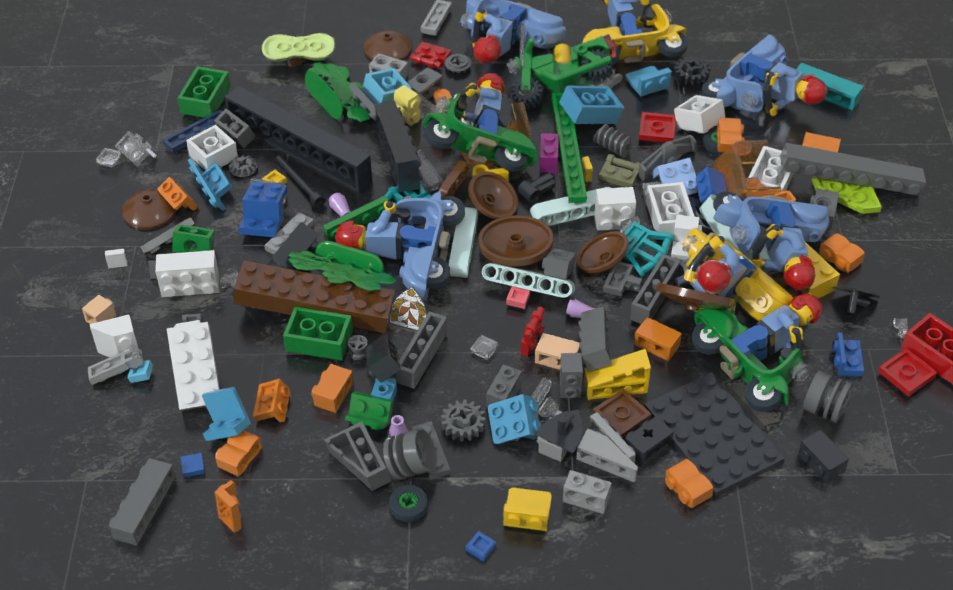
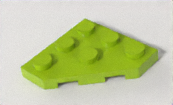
M812 176V182L816 190L818 188L839 192L838 203L862 214L881 211V204L873 187Z

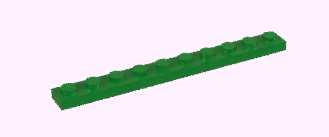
M552 93V104L568 203L587 202V194L574 122L560 104L563 93Z

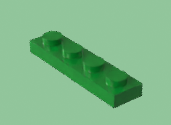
M383 196L323 225L324 239L326 241L335 240L336 230L344 222L352 220L355 221V225H365L378 219L382 211L385 210L384 203L386 201L389 202V199Z

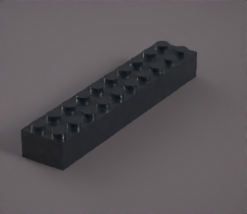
M237 86L224 96L227 110L246 123L255 136L357 192H361L373 181L371 155L240 86Z

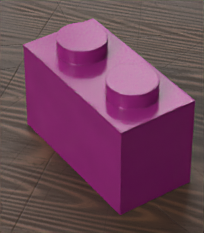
M541 133L540 173H557L558 134Z

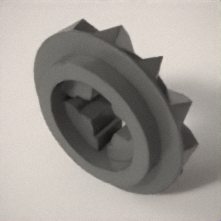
M455 54L445 60L447 71H452V73H466V70L470 69L471 60L465 55Z
M242 155L240 158L236 157L235 160H231L229 170L234 176L247 177L255 173L257 163L255 158Z

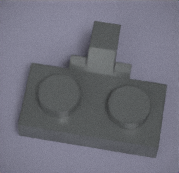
M619 262L612 267L603 286V292L622 296L624 290L629 289L640 292L642 279L631 275L633 265Z

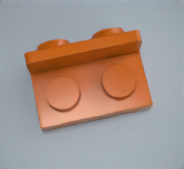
M170 176L157 188L175 210L183 206L184 208L189 207L194 211L198 207L187 192Z
M280 379L259 384L253 417L257 421L275 417L280 423L284 422L290 397L288 386Z
M231 480L221 485L215 491L219 518L236 533L242 528L240 520L242 517L239 512L238 506L240 503L237 499L235 483Z

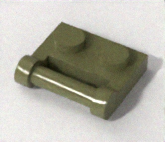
M608 154L598 179L622 187H633L638 178L640 162L633 163ZM612 164H615V165H618V166H621V167H625V168H628V169H632L633 171H630V170H627V169H623V168H620V167H617V166H613Z

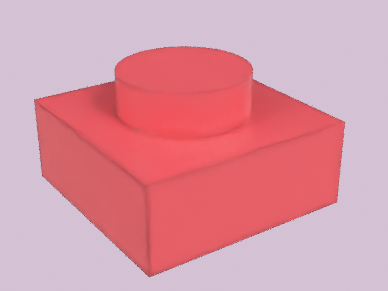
M512 286L506 299V305L525 309L530 297V290Z

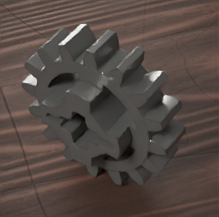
M457 400L454 406L448 404V409H443V415H441L442 430L446 431L447 436L452 434L453 440L460 437V441H463L464 437H467L470 441L472 435L478 437L479 432L484 431V426L486 425L485 412L481 411L480 405L474 407L473 401L467 404V401L464 400L460 404Z

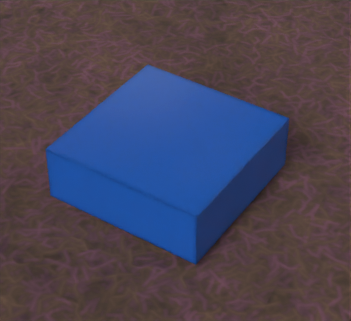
M202 453L181 457L184 478L205 474Z
M478 531L466 545V551L484 561L496 547V541Z

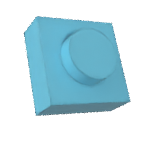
M146 360L138 368H130L128 374L129 381L133 383L148 380L153 368L152 362Z

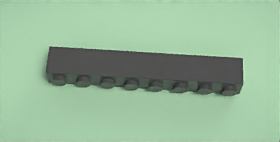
M790 143L785 144L780 154L783 171L917 196L920 195L926 184L923 168Z

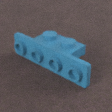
M189 158L188 162L191 165L189 169L194 175H197L196 180L198 183L204 186L202 190L210 197V203L215 208L219 207L222 211L226 208L220 197L233 186L220 165L215 162L203 172L200 166Z

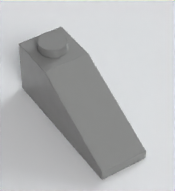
M587 429L577 447V460L635 483L638 467L607 436L598 431Z

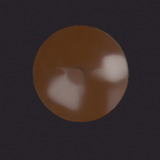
M506 216L488 223L479 234V249L488 260L505 266H525L536 263L546 257L553 248V233L550 227L544 222L528 216Z
M657 283L656 291L662 295L687 305L686 309L698 311L699 308H732L736 300L663 283Z

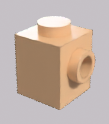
M100 295L82 308L85 320L89 324L113 319L116 316L114 303Z

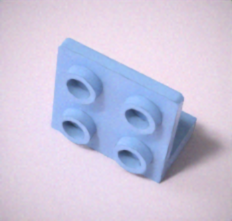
M690 158L657 166L651 172L653 179L660 177L662 184L683 182L687 195L698 193L696 174Z

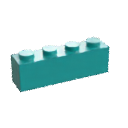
M803 63L796 69L801 71L803 76L811 74L825 83L827 94L824 100L853 110L861 99L862 85Z

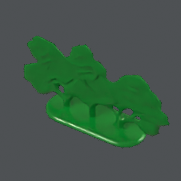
M314 63V67L308 69L305 75L308 91L334 119L342 117L343 108L348 110L347 116L349 118L357 119L360 122L370 119V110L366 111L360 105L362 101H357L352 96L353 91L349 88L352 83L347 81L350 76L348 68L330 63ZM328 77V81L324 82L323 78ZM354 82L361 89L363 88L362 83Z
M332 241L321 242L317 246L315 254L310 251L289 253L291 258L288 260L297 270H323L322 274L328 278L327 280L330 283L342 284L353 282L357 287L374 291L381 290L379 283L393 284L397 281L390 274L383 273L384 265L377 255Z

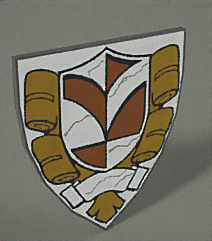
M413 286L396 298L392 305L389 323L418 330L427 316V312L421 296Z

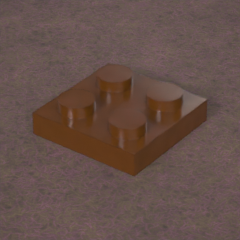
M624 389L593 409V414L597 412L602 418H605L609 426L615 432L617 431L622 438L637 429L645 421L651 419V413Z

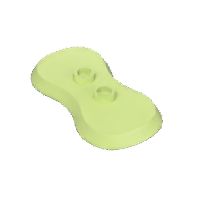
M321 33L304 37L274 35L264 41L262 52L269 60L276 62L293 58L324 60L332 54L335 42L330 35Z

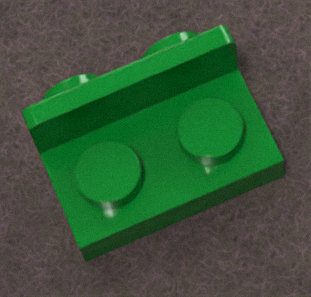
M354 391L351 396L350 410L345 420L351 421L353 425L362 421L364 425H369L372 429L382 430L390 424L393 400Z

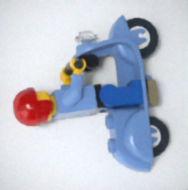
M467 0L466 13L462 15L460 20L462 27H468L471 30V38L474 41V56L483 64L495 62L499 56L510 50L512 45L519 39L528 41L530 38H533L535 40L533 46L550 49L555 48L566 37V28L563 26L562 18L533 9L531 6L508 0ZM486 27H490L486 38H479L481 34H486Z
M769 34L758 44L751 45L743 53L738 54L731 61V67L724 79H712L705 82L702 86V95L723 100L724 107L730 106L749 112H759L764 104L766 113L775 116L777 110L792 103L798 97L808 105L821 103L826 97L827 87L822 80L814 75L803 76L801 71L785 65L787 57L784 47L777 42L774 36ZM772 98H773V99H780V100H778L777 102H775L774 104L772 103Z
M440 191L434 193L429 199L407 196L398 201L396 205L386 201L384 203L385 210L382 211L378 220L368 224L367 230L363 225H355V221L352 220L344 222L338 227L335 236L336 242L341 245L359 250L363 249L364 245H366V252L390 259H402L403 257L405 265L401 266L399 277L402 278L403 284L407 289L413 286L421 298L427 300L429 289L441 288L450 279V267L446 262L450 234L443 231L444 226L452 227L461 223L465 216V206L458 198L452 196L441 197ZM412 224H425V228H424V229L415 228L414 226H411V225H412ZM439 248H442L440 257L438 258Z
M720 192L717 194L713 201V208L716 211L713 219L722 225L730 227L731 238L742 252H749L752 249L751 261L756 266L784 273V281L795 290L801 291L813 285L816 276L815 268L811 259L807 257L808 251L805 242H816L824 235L829 226L828 207L799 201H787L784 197L773 195L747 197L743 200L740 196L731 192ZM765 244L768 247L767 249L772 260L765 259L762 261L760 253Z

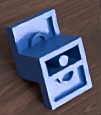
M261 181L250 184L242 199L244 219L239 226V234L276 237L284 220L283 199L287 193V185L263 183Z

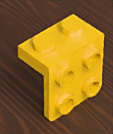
M510 488L507 504L504 506L503 526L547 531L551 493Z

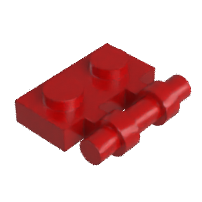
M422 42L415 50V54H411L410 60L415 61L416 64H425L430 68L434 69L436 67L440 69L442 64L445 65V60L451 56V50Z
M538 307L532 313L530 323L524 328L521 341V355L528 357L531 350H535L537 346V338L542 336L544 332L543 314L545 309L543 307Z

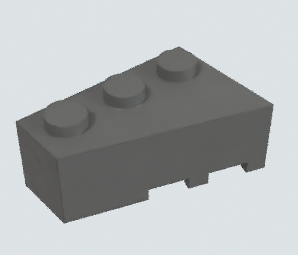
M362 421L324 439L329 452L372 491L391 482L388 471Z

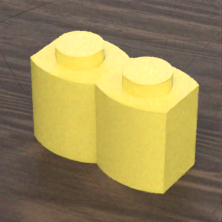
M405 85L395 90L394 101L397 107L401 108L405 123L410 126L417 123L421 118L419 108L420 96Z

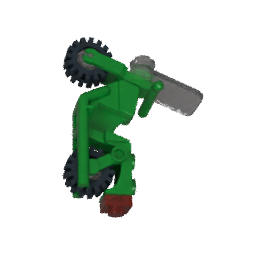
M523 23L521 24L520 57L516 56L513 60L509 59V63H507L510 73L513 72L516 75L517 72H522L521 82L517 80L516 84H513V88H511L513 102L518 108L521 106L523 110H525V107H527V110H530L531 106L534 109L536 108L535 104L539 105L540 101H542L543 94L539 82L553 93H564L567 86H585L595 81L601 82L600 79L605 81L606 77L609 78L610 75H613L612 58L616 57V49L618 47L616 41L612 40L610 35L607 34L571 47V60L565 64L555 61L552 54L533 57L531 50L535 40L533 38L528 40L526 26ZM584 74V77L579 79V76Z

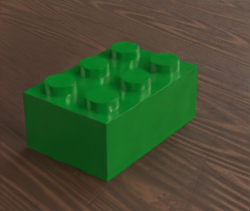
M197 66L178 96L181 114L205 118L215 113L223 102L224 96L227 95L231 88L228 71Z
M294 307L283 335L285 351L343 360L348 340L353 332L351 316Z

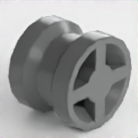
M355 335L348 340L349 355L354 360L366 358L368 343L364 336Z

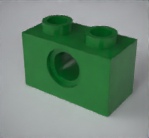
M178 224L173 231L172 252L185 253L214 250L215 230Z

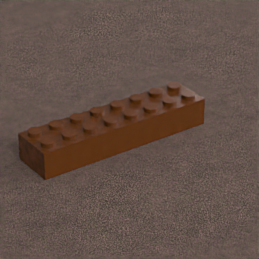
M243 261L234 286V304L288 315L292 314L294 307L350 315L352 327L386 334L394 303L395 290L381 287V290L368 291L357 287L353 282L342 284L330 283L325 276Z

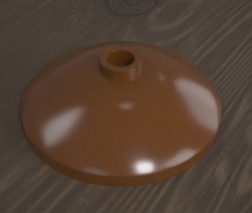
M379 31L365 41L364 52L370 60H373L379 53L403 61L412 52V41L408 36L399 31Z
M485 171L476 174L471 179L468 187L469 196L474 206L482 214L493 219L512 216L518 206V198L514 188L505 178L496 173Z
M145 189L134 193L125 201L122 207V215L125 222L131 227L143 230L155 229L167 224L177 211L157 189Z
M617 231L606 232L594 237L579 251L576 258L578 267L586 273H600L611 269L626 255L629 248V240L625 234Z

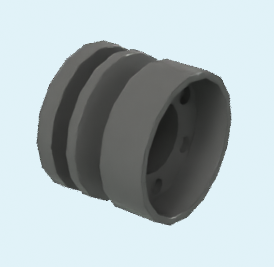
M819 370L809 387L804 400L803 410L816 415L821 407L825 408L823 418L827 419L832 411L831 421L837 423L848 407L853 383L847 382L844 388L841 389L843 379L840 378L833 386L831 385L832 375Z
M418 428L405 434L401 433L396 436H390L384 442V460L390 474L395 479L402 480L415 474L420 475L435 469L437 464L436 448L430 434L425 429Z

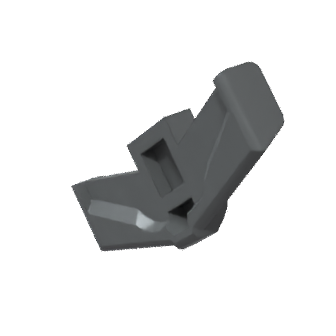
M688 135L664 143L639 164V179L642 181L646 180V177L657 166L677 161L678 155L696 151V140L692 135Z

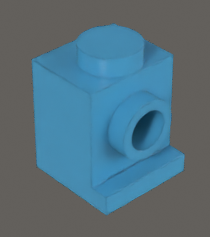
M376 378L371 395L390 399L394 402L397 393L396 379L388 378L380 383Z

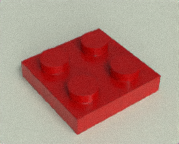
M642 112L639 140L664 143L673 141L676 123L675 115Z
M908 348L892 357L878 369L881 375L908 397L937 375V371Z

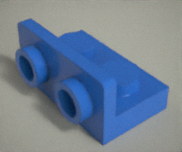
M838 333L836 340L832 342V351L836 352L834 366L838 367V375L863 376L864 366L860 340H843L842 333Z

